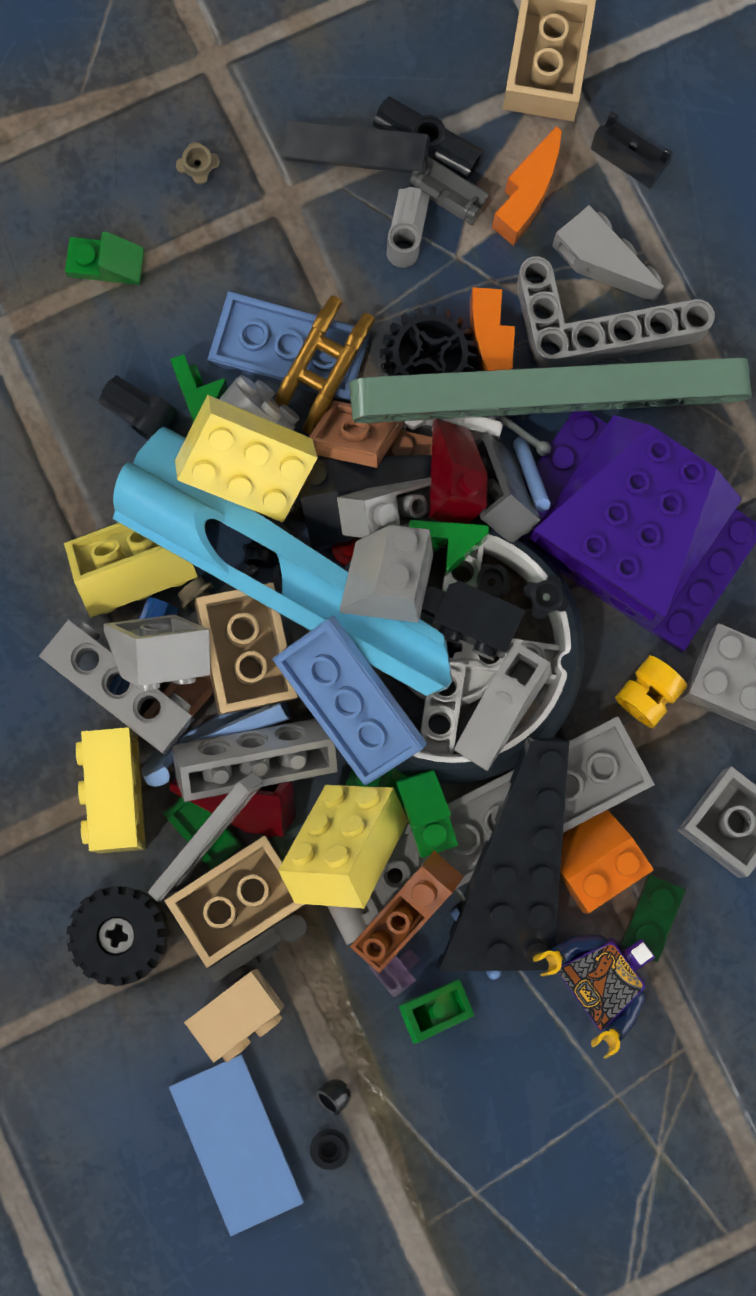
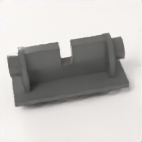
M427 156L424 175L413 174L409 181L412 184L411 187L419 188L426 194H429L431 201L472 226L489 196V193Z

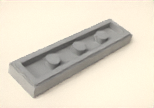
M254 772L235 785L150 888L148 893L156 901L163 900L177 889L261 788L263 781Z

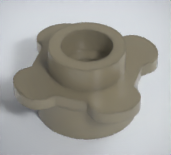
M192 142L184 150L182 158L176 161V168L179 173H186L191 176L195 184L202 185L208 181V174L211 170L219 166L220 160L217 154L210 153L201 143ZM200 161L201 165L196 166L194 163Z
M199 576L186 585L177 595L183 602L181 605L183 609L187 610L192 607L196 610V598L211 595L209 591L214 587L211 582L206 583Z

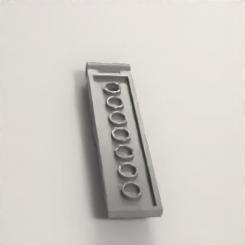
M618 716L569 741L563 832L655 785ZM514 770L447 804L451 813L450 820L458 846L438 852V854L464 876L456 888L469 882L484 844L486 840L489 841L496 824L494 819L498 809L503 806L511 786L510 779ZM409 824L406 825L365 908L327 906L346 945L358 938L429 857L421 858L419 856ZM393 868L399 869L402 873V880L399 883H391L387 877L389 870Z

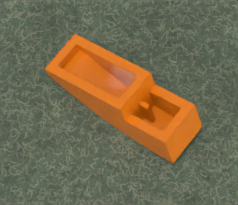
M557 126L508 177L505 193L510 198L494 214L492 228L513 246L531 225L548 192L559 153L562 130Z
M472 287L470 326L473 330L472 340L477 341V351H475V354L480 356L479 368L481 371L512 370L515 326L500 325L502 289Z

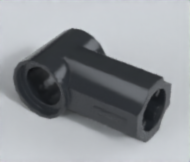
M117 375L107 382L98 400L100 405L130 423L131 428L147 440L160 428L166 427L169 429L179 414L173 406L154 394L148 396Z

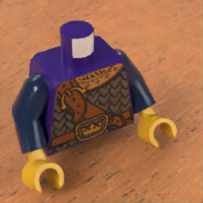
M600 934L577 935L558 944L551 951L536 954L533 958L534 962L546 958L549 963L548 970L540 975L544 977L558 973L601 1032L606 1028L605 1032L592 1039V1047H595L604 1040L609 1046V1051L603 1058H609L617 1053L620 1048V1041L636 1024L646 999L643 990L646 987V981L638 970L656 957L645 941L641 938L623 951L613 937L606 939Z

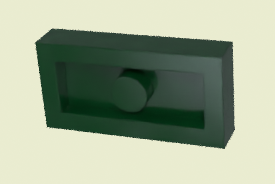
M647 875L620 947L627 949L642 938L656 957L652 961L658 962L686 890L652 875Z

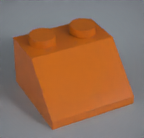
M608 810L563 833L560 879L583 913L592 912L654 870L632 836Z

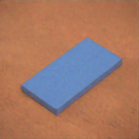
M228 291L207 359L208 364L281 384L311 330L317 315ZM334 320L324 336L344 346L354 325ZM370 331L334 396L335 399L351 403L349 382L358 379ZM317 349L307 369L327 379L337 359ZM299 382L298 389L306 390L316 394L319 393L318 391L310 388L309 386Z
M334 615L272 658L364 786L418 753L427 745L422 735Z
M243 1054L235 1056L227 1063L224 1061L169 1086L230 1237L304 1203Z

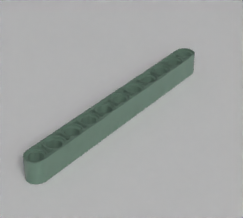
M746 358L359 378L349 382L352 419L355 423L740 402L752 398L749 363Z

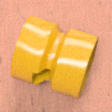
M650 655L635 672L637 680H629L615 696V699L636 720L647 727L654 728L667 712L666 703H675L688 686L674 669L662 660ZM649 692L653 697H649L646 693Z

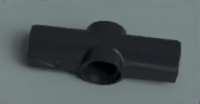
M390 96L384 99L373 120V127L380 130L433 135L436 140L430 142L428 156L466 180L472 176L483 155L482 149L447 130L438 117L433 115L423 116Z

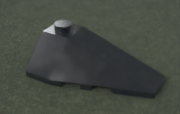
M432 455L384 456L377 468L333 458L316 460L299 492L312 549L316 551L345 546L362 539L342 534L337 497L367 488L431 477Z

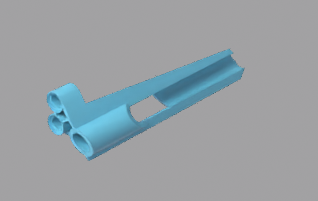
M162 427L139 450L133 463H126L122 467L113 495L115 509L113 519L310 631L334 615L370 665L425 696L445 690L451 684L452 675L449 655L442 633L419 619V623L340 613V605L348 576L346 570L257 512L178 481L175 459L186 439L185 437L166 427ZM216 519L276 552L282 573V594L226 564L209 543L205 533L206 521Z

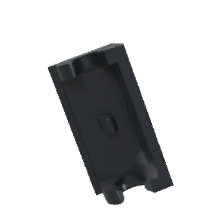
M611 111L605 125H600L595 132L590 149L650 189L670 162L673 152L668 148L664 152L660 151L618 123V115Z

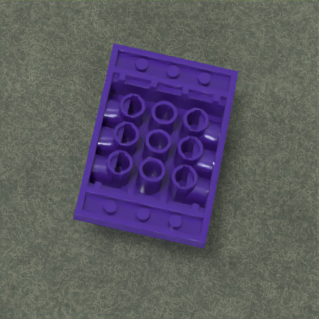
M588 411L572 412L550 444V454L542 456L536 464L550 501V507L543 512L537 511L540 521L529 533L521 537L542 552L560 573L680 653H683L756 544V522L736 509L742 499L716 467L655 427L616 415L607 424ZM525 480V482H524V483H525V486H526V488H527V491H528L529 496L531 497V494H530V492H529V489H528V486H527V483H526V480Z

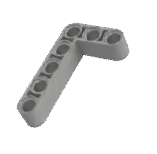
M540 256L527 258L522 263L517 278V291L531 356L539 368L570 367L696 343L706 336L715 319V312L708 302L694 299L565 324L555 276L550 262ZM536 273L543 278V282L533 284L527 280L526 275ZM537 308L547 309L551 317L540 319L534 314L533 310ZM687 317H698L702 321L703 326L694 327L690 325ZM654 322L663 324L667 333H655L650 324ZM617 329L626 330L630 334L631 339L628 341L619 340L615 336L614 331ZM588 336L594 340L595 346L591 348L583 347L579 344L577 338ZM553 343L558 347L559 352L549 355L542 350L541 345Z

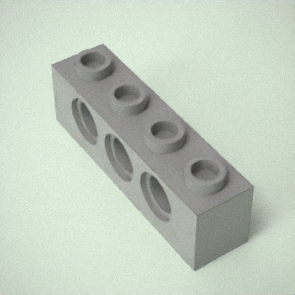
M68 619L39 657L166 756L171 750L172 745H175L194 721V718L188 713L192 706L174 692L168 698L158 689H137L136 685L131 682L129 689L124 694H112L110 683L120 673L111 649L107 650L96 641L100 634L85 622L81 621L76 626ZM87 652H96L99 655V663L96 668L90 671L82 670L80 667L81 657ZM148 699H156L161 705L159 714L153 719H145L140 713L141 705Z
M316 719L172 745L176 780L184 802L230 793L240 780L253 772L263 781L261 787L337 772L335 745Z

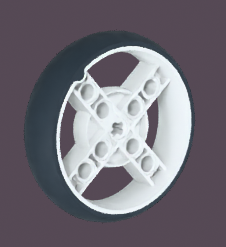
M434 519L429 520L431 522H440ZM474 519L469 523L475 525H488L484 521ZM489 526L486 541L458 566H463L470 570L472 579L466 582V584L477 589L476 580L481 570L483 554L505 563L528 583H539L546 580L549 575L558 576L562 581L560 587L563 596L568 598L569 605L564 612L556 610L548 613L555 645L513 638L503 659L499 657L496 663L486 664L480 660L478 654L472 651L473 645L459 640L455 648H460L461 652H455L453 658H449L452 681L455 684V692L452 695L442 696L434 692L425 696L407 685L412 692L425 700L420 734L427 742V745L421 751L394 767L406 776L411 777L434 770L439 783L450 784L474 782L505 773L516 767L527 738H552L558 732L574 705L582 680L585 656L584 633L580 614L567 583L556 567L542 552L522 537L515 542H508ZM351 561L344 568L347 572H349ZM444 571L442 591L446 592L449 584L457 582L452 577L451 572L445 576ZM545 593L543 595V599L545 601H548L550 599V595L548 593ZM423 613L420 614V619L432 626L434 618ZM515 642H518L550 662L552 673L545 682V684L550 685L536 712L519 730L510 736L489 770L486 771L461 754H453L460 705L471 703L483 696L503 660ZM435 715L444 716L450 723L449 731L441 735L433 733L429 728V719Z

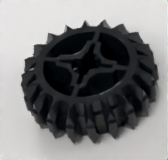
M434 306L430 307L429 315L425 316L421 308H416L414 313L415 319L404 313L401 315L402 325L394 322L390 325V331L393 335L383 336L382 343L386 347L380 349L379 357L386 361L381 364V372L391 373L389 376L447 373V365L444 360L450 356L451 351L457 348L460 356V364L454 373L476 372L477 370L473 366L479 365L480 356L474 353L477 351V341L469 340L473 336V330L471 327L460 330L463 325V318L458 317L453 322L450 321L451 311L449 309L443 312L442 317L436 316L437 310ZM425 332L438 333L444 337L432 339ZM411 338L413 349L416 353L409 358L407 364L402 366L399 352L405 342ZM424 352H427L429 356L436 354V362H433L430 358L423 359Z

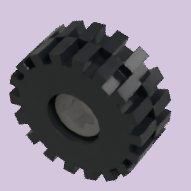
M111 886L110 888L94 891L93 895L85 897L80 902L81 906L73 911L70 917L73 918L71 926L67 927V934L70 936V943H67L68 952L72 951L74 956L72 961L75 966L80 967L84 971L82 974L86 977L97 980V983L103 985L122 986L145 978L161 963V958L166 953L168 947L166 943L167 937H169V928L166 927L165 921L167 919L164 912H161L159 909V904L154 899L148 897L146 893L130 887ZM117 924L123 925L122 932L128 934V940L122 941L118 947H114L113 939L107 937V932L115 930Z

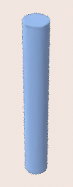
M518 437L514 440L513 447L537 511H546L550 507V501L529 444L522 437Z

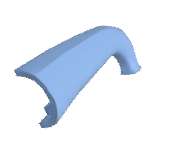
M287 702L221 716L216 715L185 732L175 745L262 729L289 720L291 716ZM172 748L166 756L157 750L144 763L141 772L148 785L157 787L169 781L170 775L167 769L174 764Z

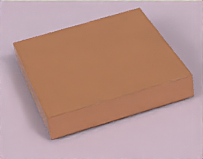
M333 401L309 438H312L316 454L319 456L377 468L403 428V421L355 423L352 419L351 404Z

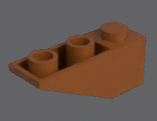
M434 850L351 944L350 948L380 973L453 893L464 876Z

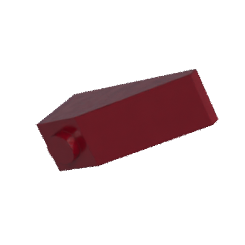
M436 418L433 421L430 518L446 523L469 524L487 507V471L470 429Z
M175 777L170 783V791L182 797ZM293 781L261 787L231 824L248 833L262 834L266 837H283L296 817ZM229 793L191 800L190 802L213 813Z

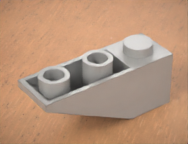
M588 205L555 234L552 247L576 273L652 302L658 299L664 287L661 284L659 274L654 268L649 265L645 266L638 259L633 245L628 240L620 239L612 230L609 219L603 213H596Z
M431 477L367 488L337 497L342 534L364 538L389 525L409 527L410 520H432L430 518Z
M515 642L490 681L454 751L488 771L551 675L550 662Z

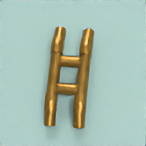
M330 296L318 313L311 330L275 395V402L279 406L282 404L288 406L299 386V382L319 392L302 427V430L308 434L312 433L330 407L357 352H359L367 334L375 323V318L371 314L363 313L350 332L344 346L325 337L324 335H326L334 321V317L342 306V301L336 296ZM317 349L337 359L327 379L307 369Z

